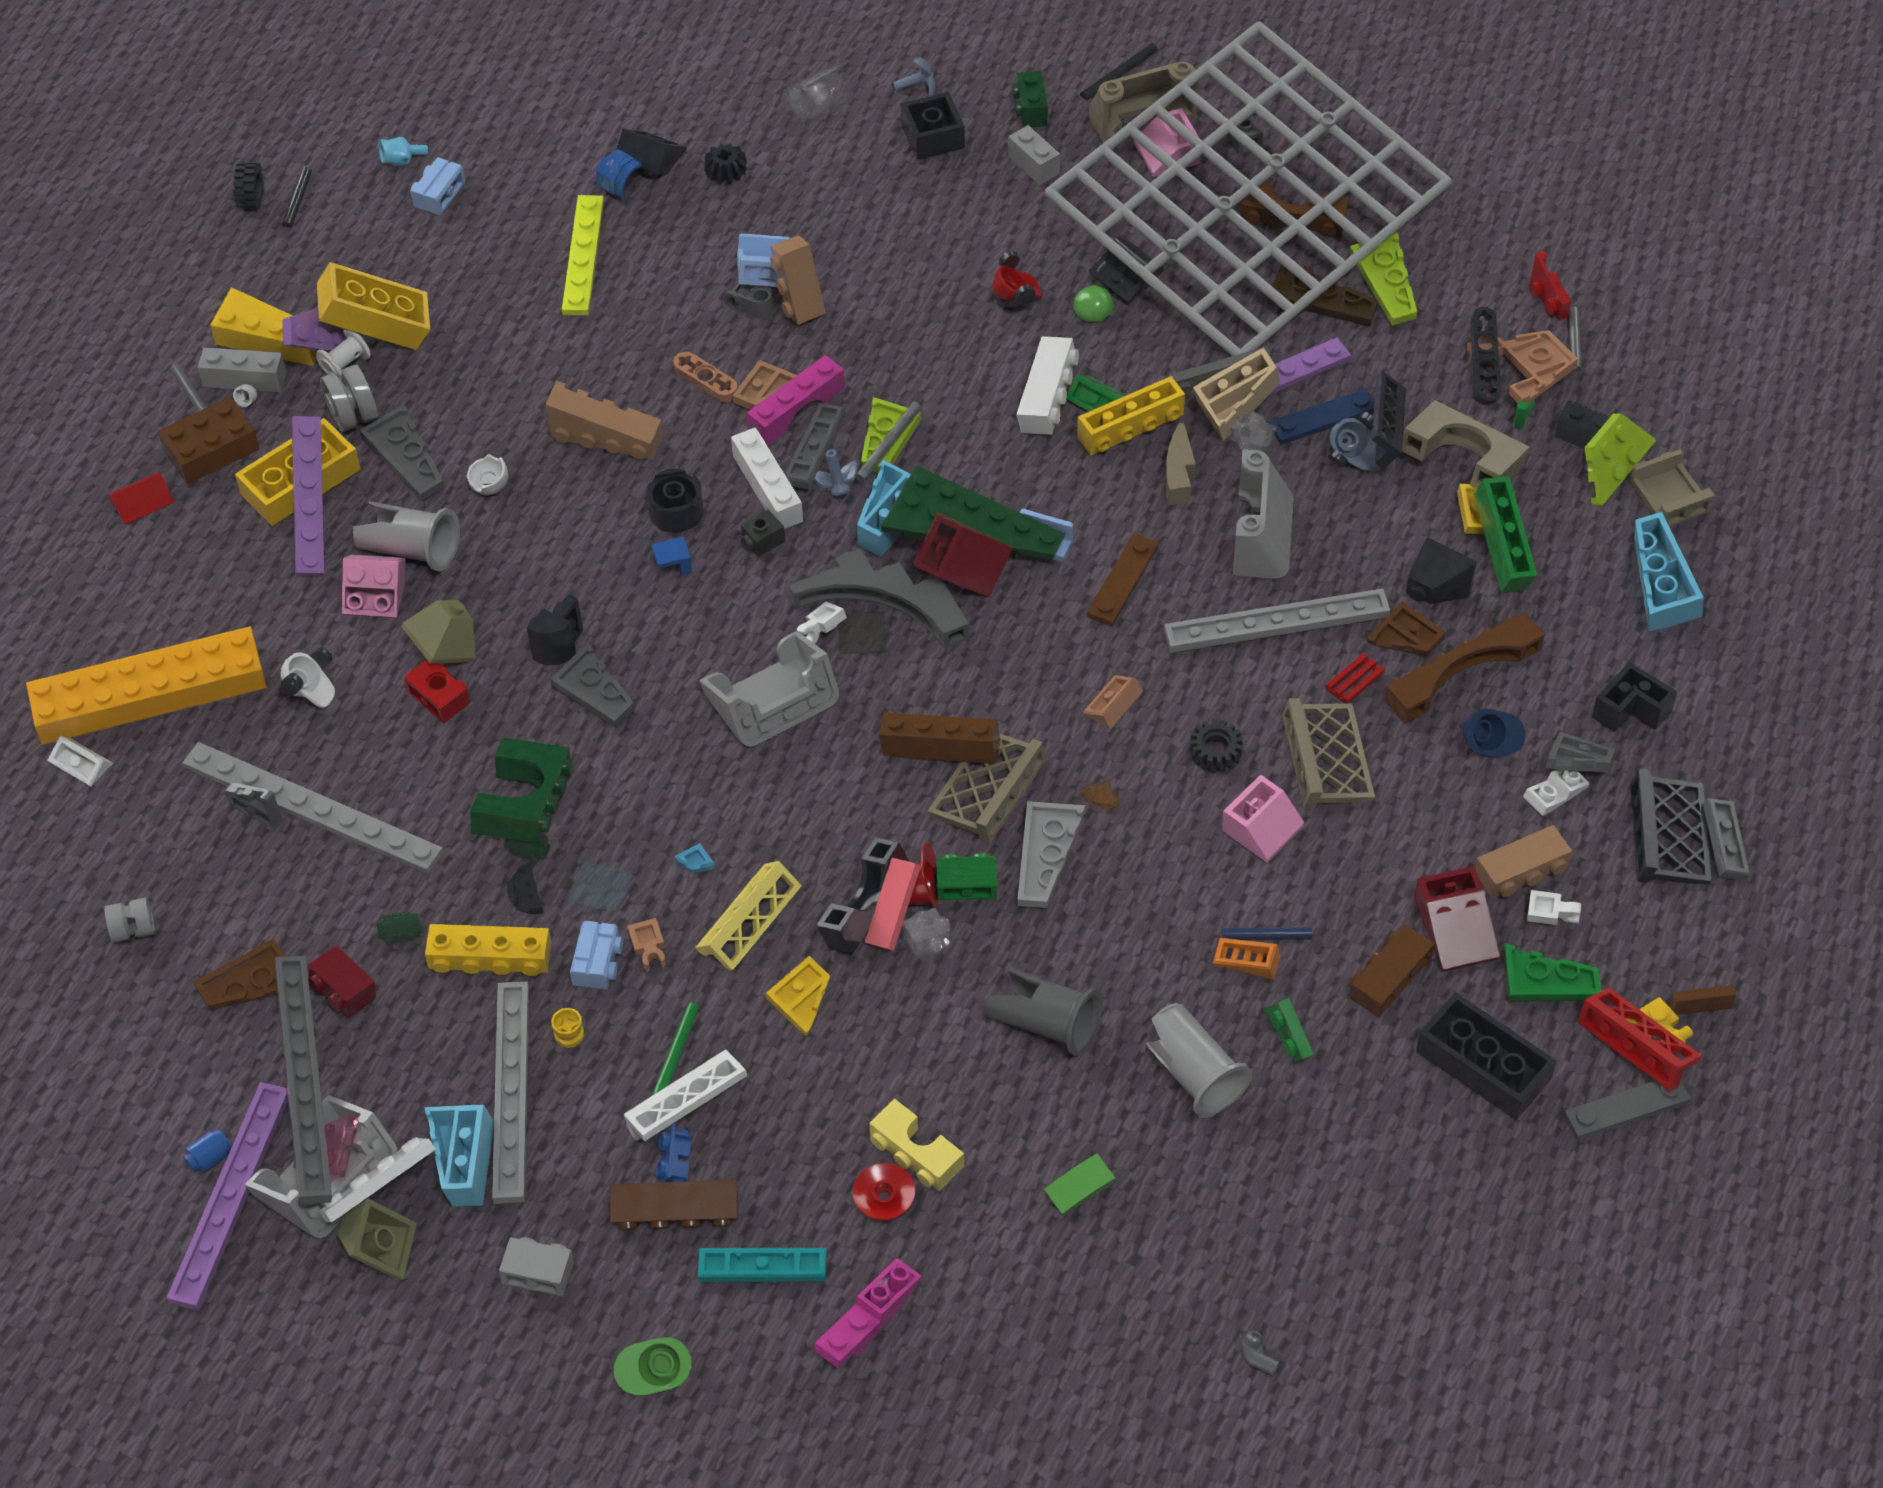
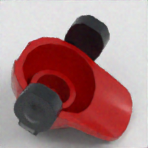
M1008 251L1002 255L999 260L1000 267L995 272L992 284L997 304L1002 308L1010 310L1019 305L1028 304L1033 298L1043 297L1035 277L1015 269L1020 261L1018 253L1015 251Z

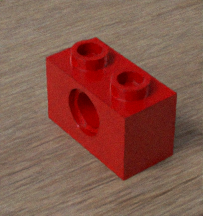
M426 659L404 676L407 692L443 724L470 704L468 687L462 680H455L450 675L448 669L441 663H429Z

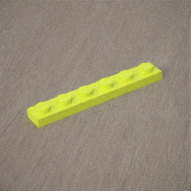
M578 195L562 304L563 315H589L604 206L603 196Z

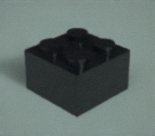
M949 92L901 103V126L916 159L965 148V126Z

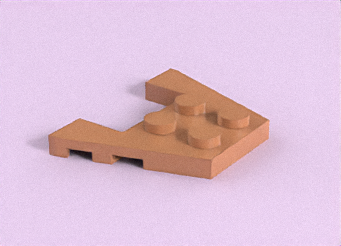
M1549 330L1516 335V339L1503 341L1500 337L1498 338L1499 356L1504 355L1527 378L1509 386V394L1517 403L1526 402L1529 404L1578 367V358ZM1468 342L1467 350L1472 355L1471 342ZM1491 343L1479 345L1484 350L1492 348Z

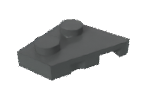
M1559 732L1545 767L1549 769L1607 772L1616 749Z
M234 782L225 790L229 804L232 807L275 830L283 822L273 791Z

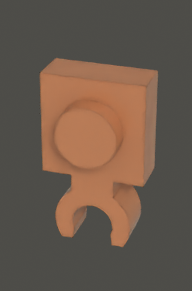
M656 918L627 926L636 956L642 955L644 969L647 972L650 971L649 962L653 959L659 960L661 967H665V955L660 950L665 948Z

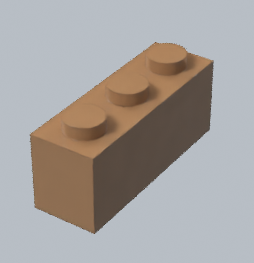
M797 235L770 246L773 255L770 257V261L778 275L776 285L780 294L783 295L784 303H782V309L787 318L790 317L799 325L825 314L826 311L810 244Z
M1552 825L1478 857L1475 869L1481 883L1492 899L1501 895L1502 897H1509L1521 886L1526 884L1534 886L1544 876L1551 873L1554 875L1563 873L1569 866L1572 850L1556 827Z

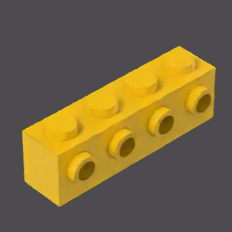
M1172 376L1078 416L1077 438L1091 456L1098 452L1106 451L1114 445L1123 441H1129L1139 434L1152 431L1164 423L1174 421L1183 416L1185 393Z
M430 924L425 957L428 969H433L439 973H446L450 970H463L469 974H476L479 971H492L498 975H506L509 972H522L528 976H536L539 973L548 972L551 938L549 928Z

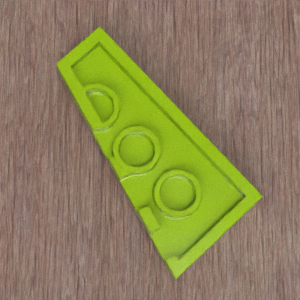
M1398 232L1393 233L1357 264L1359 271L1392 326L1414 320L1417 317L1412 288L1409 286L1408 272L1404 265L1402 248L1400 249ZM1359 243L1350 246L1349 254H1354L1363 245Z

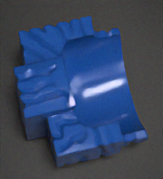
M619 149L607 157L603 155L596 168V185L619 198H625L624 186L626 180L635 169L642 167V164L639 160Z

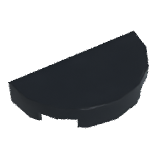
M530 862L519 866L516 869L517 872L508 880V898L512 905L521 912L543 914Z

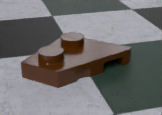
M1402 601L1367 637V642L1375 646L1428 657L1446 638V632Z

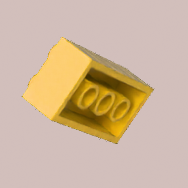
M329 262L317 282L319 321L414 350L419 348L430 331L428 297L425 291Z
M325 418L321 419L323 494L361 470L356 448ZM291 438L235 474L241 496L271 526L294 513Z

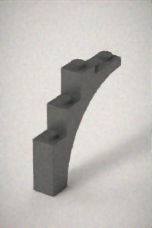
M860 548L851 552H845L841 556L836 557L835 568L824 570L820 574L789 585L790 602L794 609L831 600H861L882 604L901 611L917 620L935 636L943 648L969 639V623L941 578L936 576L913 585L900 562L884 566L874 572Z

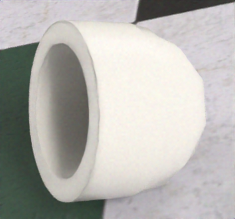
M243 384L234 390L233 398L239 406L248 407L255 402L257 392L252 385ZM249 394V400H246L248 402H244L247 395Z

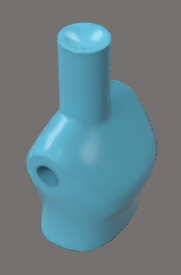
M404 137L389 140L380 139L379 155L382 164L402 166L411 161L412 155H428V146L410 145Z

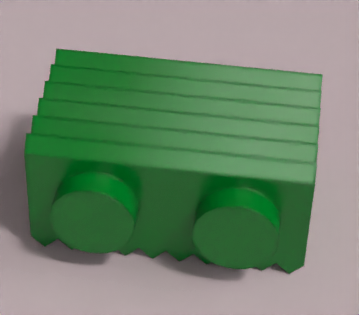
M977 853L972 857H959L955 854H948L943 858H936L938 901L997 899L996 856Z

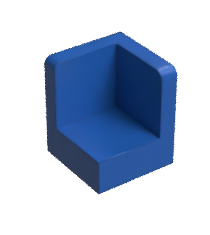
M684 537L652 544L653 559L659 568L678 564L681 575L692 573L691 558Z

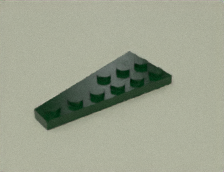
M917 465L880 529V532L890 534V531H896L914 538L916 535L926 536L936 513L939 512L1012 546V551H1018L1020 555L1048 560L1055 558L1066 535L1059 530Z

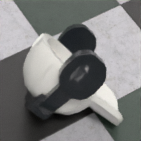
M323 647L318 648L311 656L301 652L294 653L285 660L281 667L282 682L278 690L285 697L288 695L306 697L316 706L325 708L335 695L334 686L322 671L332 662V654Z

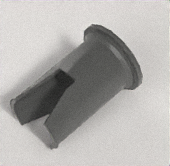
M1005 966V969L1010 972L1011 977L1009 989L1018 995H988L986 1003L987 1017L1067 1044V1049L1072 1055L1079 1056L1082 1054L1096 1033L1101 1018L1103 999L1100 990L1090 988L1084 993L1014 969L1012 966Z

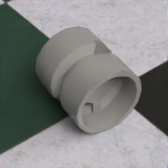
M147 897L130 900L128 906H125L122 902L105 906L106 924L112 943L129 940L133 934L138 938L155 934L153 915ZM129 917H131V918L135 917V920H136V921L133 922V923H130V918H129Z

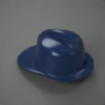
M1480 709L1471 714L1465 720V723L1460 724L1464 740L1471 750L1478 754L1503 758L1521 750L1525 742L1526 731L1523 723L1517 716L1507 712Z

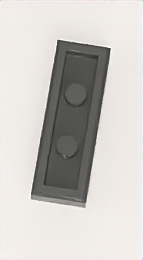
M1707 798L1703 803L1719 877L1736 880L1747 879L1750 876L1734 802Z

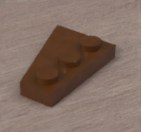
M273 938L194 981L195 988L209 1010L278 995L275 957H285V955Z

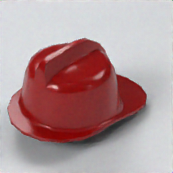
M924 843L921 861L916 863L921 868L909 905L932 904L935 909H938L936 858L932 846L929 843Z

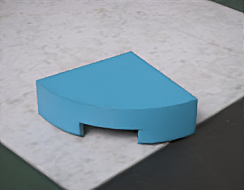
M700 843L675 856V861L681 867L690 871L701 872L715 868V863Z

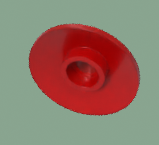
M890 1163L874 1164L864 1169L855 1179L852 1190L853 1200L858 1210L865 1216L879 1221L893 1220L905 1214L912 1206L915 1198V1185L912 1177L903 1168ZM881 1193H888L890 1195L888 1199H880L878 1196Z

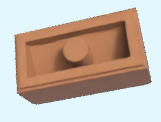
M1115 675L1084 710L1083 714L1111 729L1143 691L1136 678Z

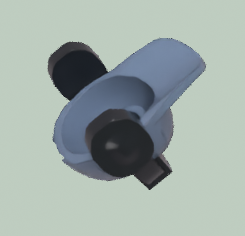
M1362 412L1357 419L1345 418L1332 428L1329 436L1331 445L1329 450L1331 452L1328 458L1334 464L1344 467L1349 462L1364 471H1369L1376 465L1377 443L1372 440V433L1369 430L1373 429V416L1368 412Z

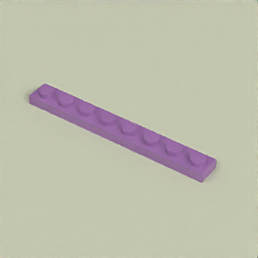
M263 1082L259 1083L168 1293L167 1300L169 1304L199 1311L250 1192L245 1184L259 1171L288 1103L287 1088Z

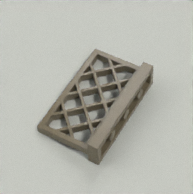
M1289 698L1282 716L1304 809L1315 808L1317 803L1373 801L1375 794L1353 705L1301 704L1300 698ZM1346 712L1348 721L1343 725L1331 716L1334 713ZM1305 714H1315L1322 720L1315 725L1306 719ZM1325 723L1338 730L1333 737L1321 729ZM1342 733L1353 739L1354 744L1350 748L1337 740ZM1314 735L1327 742L1322 749L1311 741ZM1331 746L1344 754L1339 760L1326 752ZM1320 757L1333 766L1328 772L1317 766V761ZM1347 757L1359 763V768L1356 771L1343 764ZM1337 769L1350 777L1345 784L1332 776ZM1327 781L1337 788L1338 791L1336 793H1324L1322 785ZM1353 781H1356L1365 787L1366 793H1356L1348 786Z
M1000 734L1001 742L998 755L1003 754L1005 761L991 766L988 763H984V768L971 772L968 769L971 762H961L928 809V815L945 823L979 834L981 840L991 843L1045 763L1046 755L1043 742L1032 739L1030 743ZM1016 749L1023 751L1021 756L1008 760L1007 752ZM1008 769L1009 774L1007 777L994 781L992 773ZM989 775L991 782L974 786L972 779ZM969 780L971 788L955 793L954 786L957 783ZM994 789L995 794L992 798L980 802L978 794ZM971 796L975 797L977 803L960 808L958 800ZM955 801L957 809L949 812L939 810L942 804ZM980 811L981 815L975 823L964 819L963 815Z

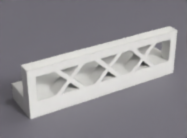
M724 1050L626 1112L624 1117L629 1132L636 1141L641 1138L644 1141L648 1140L747 1076L746 1070L727 1050Z

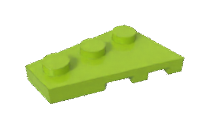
M873 397L871 415H869L868 421L869 427L861 459L862 466L908 409L907 407ZM918 412L883 457V460L892 465L895 463L922 419L921 412ZM882 460L879 462V464L876 466L873 472L879 473L880 464Z

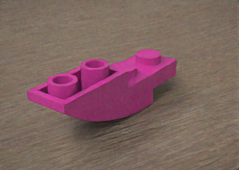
M896 1258L857 1296L856 1304L815 1342L814 1351L838 1369L853 1354L859 1356L902 1307L920 1282L922 1276Z

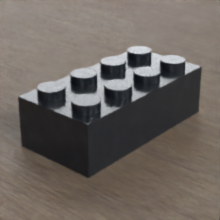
M1456 992L1419 1032L1416 1052L1515 1120L1522 1115L1551 1081L1557 1062L1556 1059Z

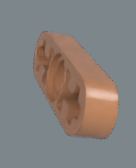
M681 352L674 357L673 363L676 374L719 401L729 402L733 400L732 396L737 390V382L733 378L691 352ZM704 374H709L712 376V379L708 381H702L699 379V377Z

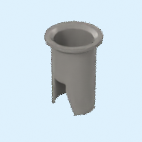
M369 501V504L373 505L376 509L377 523L353 526V540L358 550L362 549L425 561L431 569L436 571H443L448 568L457 552L460 540L458 516L454 510L443 508L437 511V513Z
M1174 1003L1168 1005L1152 1018L1160 1040L1147 1042L1146 1045L1194 1099L1193 1110L1200 1118L1214 1116L1241 1097L1252 1079V1070L1246 1063H1235L1182 1004Z

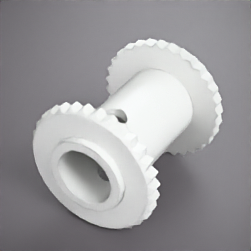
M348 329L343 331L345 340L332 351L327 353L321 349L316 353V358L321 368L328 375L335 373L341 380L342 369L358 356L364 360L370 358L369 347L357 332Z

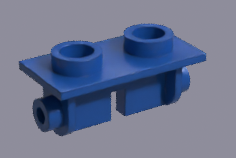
M676 1122L671 1124L666 1132H662L658 1140V1150L662 1151V1157L657 1163L655 1176L660 1178L659 1182L688 1181L689 1162L678 1160V1158L688 1159L690 1157L691 1136L686 1129L675 1131Z

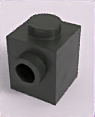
M769 509L741 525V543L748 552L753 551L758 558L785 542L784 526Z

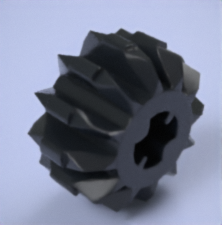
M720 143L718 148L711 147L710 152L705 153L704 169L706 175H709L711 182L718 179L721 185L724 180H727L731 185L733 178L740 181L741 175H746L747 157L742 152L740 146L733 147L731 143L723 146Z

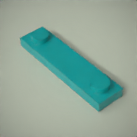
M699 1248L698 1281H826V1248Z

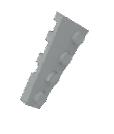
M1027 801L1018 906L1048 907L1085 814V805Z

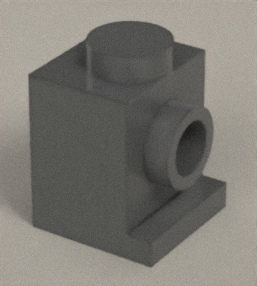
M1253 115L1249 116L1237 127L1262 147L1263 131L1259 129ZM1228 133L1238 154L1250 152Z

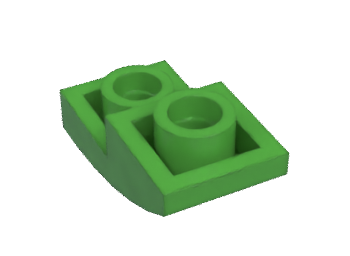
M1095 1154L1065 1173L1044 1190L1059 1211L1066 1215L1088 1197L1092 1198L1115 1181L1116 1177L1099 1154Z

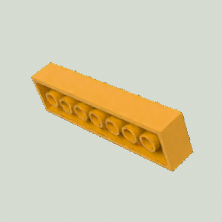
M251 626L26 682L34 726L42 745L58 741L60 735L71 738L267 688Z

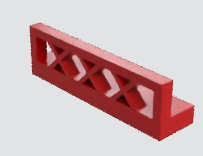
M1608 987L1584 1001L1578 1023L1670 1092L1679 1087L1684 1070L1700 1062L1702 1056L1700 1053ZM1608 1000L1617 1007L1607 1006L1603 1002ZM1625 1018L1634 1019L1640 1024L1630 1023ZM1648 1035L1658 1036L1663 1041L1653 1040ZM1671 1052L1680 1053V1054H1682L1683 1056H1685L1686 1058L1683 1059V1060H1680L1678 1057H1676V1056H1675L1674 1054H1672Z

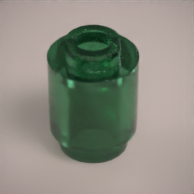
M543 835L540 844L511 839L504 840V846L509 849L510 853L537 863L539 859H545L550 850V844L546 835Z
M411 911L386 914L382 915V921L377 922L379 939H385L386 944L414 941V937L422 936L419 913L411 914Z

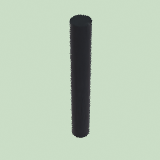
M303 167L282 223L283 227H293L312 170L308 167Z

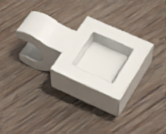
M825 602L806 616L807 622L801 624L797 631L803 635L807 634L806 638L815 644L821 631L827 633L835 629L840 622L847 618L845 611L841 607Z
M1531 890L1527 921L1557 925L1558 918H1561L1563 921L1579 924L1581 903L1561 902V894Z

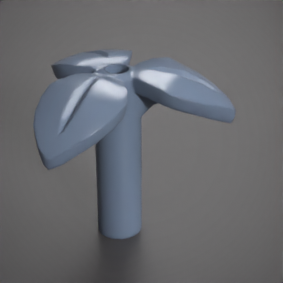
M921 57L913 60L922 70L921 72L893 82L896 91L926 82L929 87L928 97L933 96L935 92L933 72L926 60Z
M828 450L826 457L830 473L818 471L814 482L822 488L834 485L831 490L832 495L846 494L850 491V486L844 483L854 481L858 472V464L854 460L840 469L836 450Z

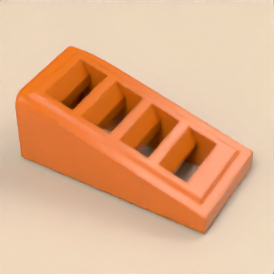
M1220 938L1213 965L1274 980L1281 953L1278 945L1273 943ZM1228 948L1233 949L1231 959L1225 958ZM1240 951L1245 952L1243 960H1238ZM1252 953L1257 954L1255 962L1250 961ZM1264 956L1267 957L1265 963H1263Z

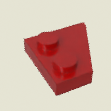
M1541 251L1535 254L1529 289L1535 298L1538 297L1544 303L1548 314H1553L1561 321L1569 315L1571 300L1566 290L1562 287L1557 273L1550 274L1545 265L1548 255L1545 251Z

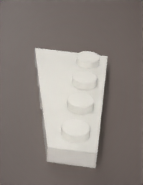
M413 1138L395 1154L375 1165L376 1168L367 1175L364 1173L350 1182L351 1187L342 1194L340 1192L333 1194L331 1203H324L325 1206L319 1210V1213L326 1222L335 1221L436 1150L429 1139Z

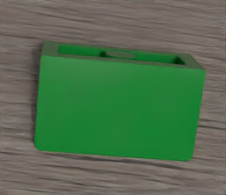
M1076 374L1066 399L1088 411H1092L1126 395L1089 375Z

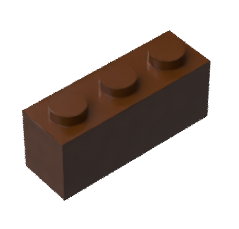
M1404 925L1398 933L1392 932L1387 938L1380 953L1378 951L1374 952L1368 960L1366 969L1363 972L1358 971L1352 977L1349 983L1351 987L1350 999L1380 1018L1430 961L1434 943L1407 925Z

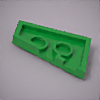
M1506 943L1504 945L1509 1001H1585V999L1601 991L1599 968L1566 959L1557 961L1542 957L1543 953L1532 950L1531 953L1516 950L1514 945Z

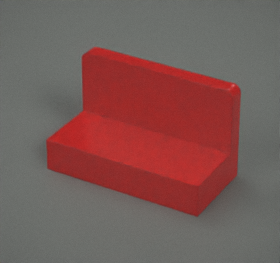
M155 472L107 494L109 501L112 505H115L124 524L135 521L174 502L161 472Z

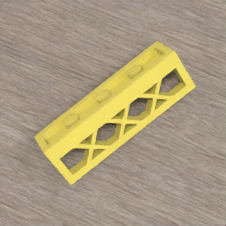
M780 861L764 864L695 948L704 956L713 954L725 968L730 971L733 970L802 885ZM780 877L790 886L784 895H776V881ZM762 899H770V912L767 916H759V902ZM744 920H752L753 933L749 937H742L741 924ZM727 941H735V955L731 960L721 950Z

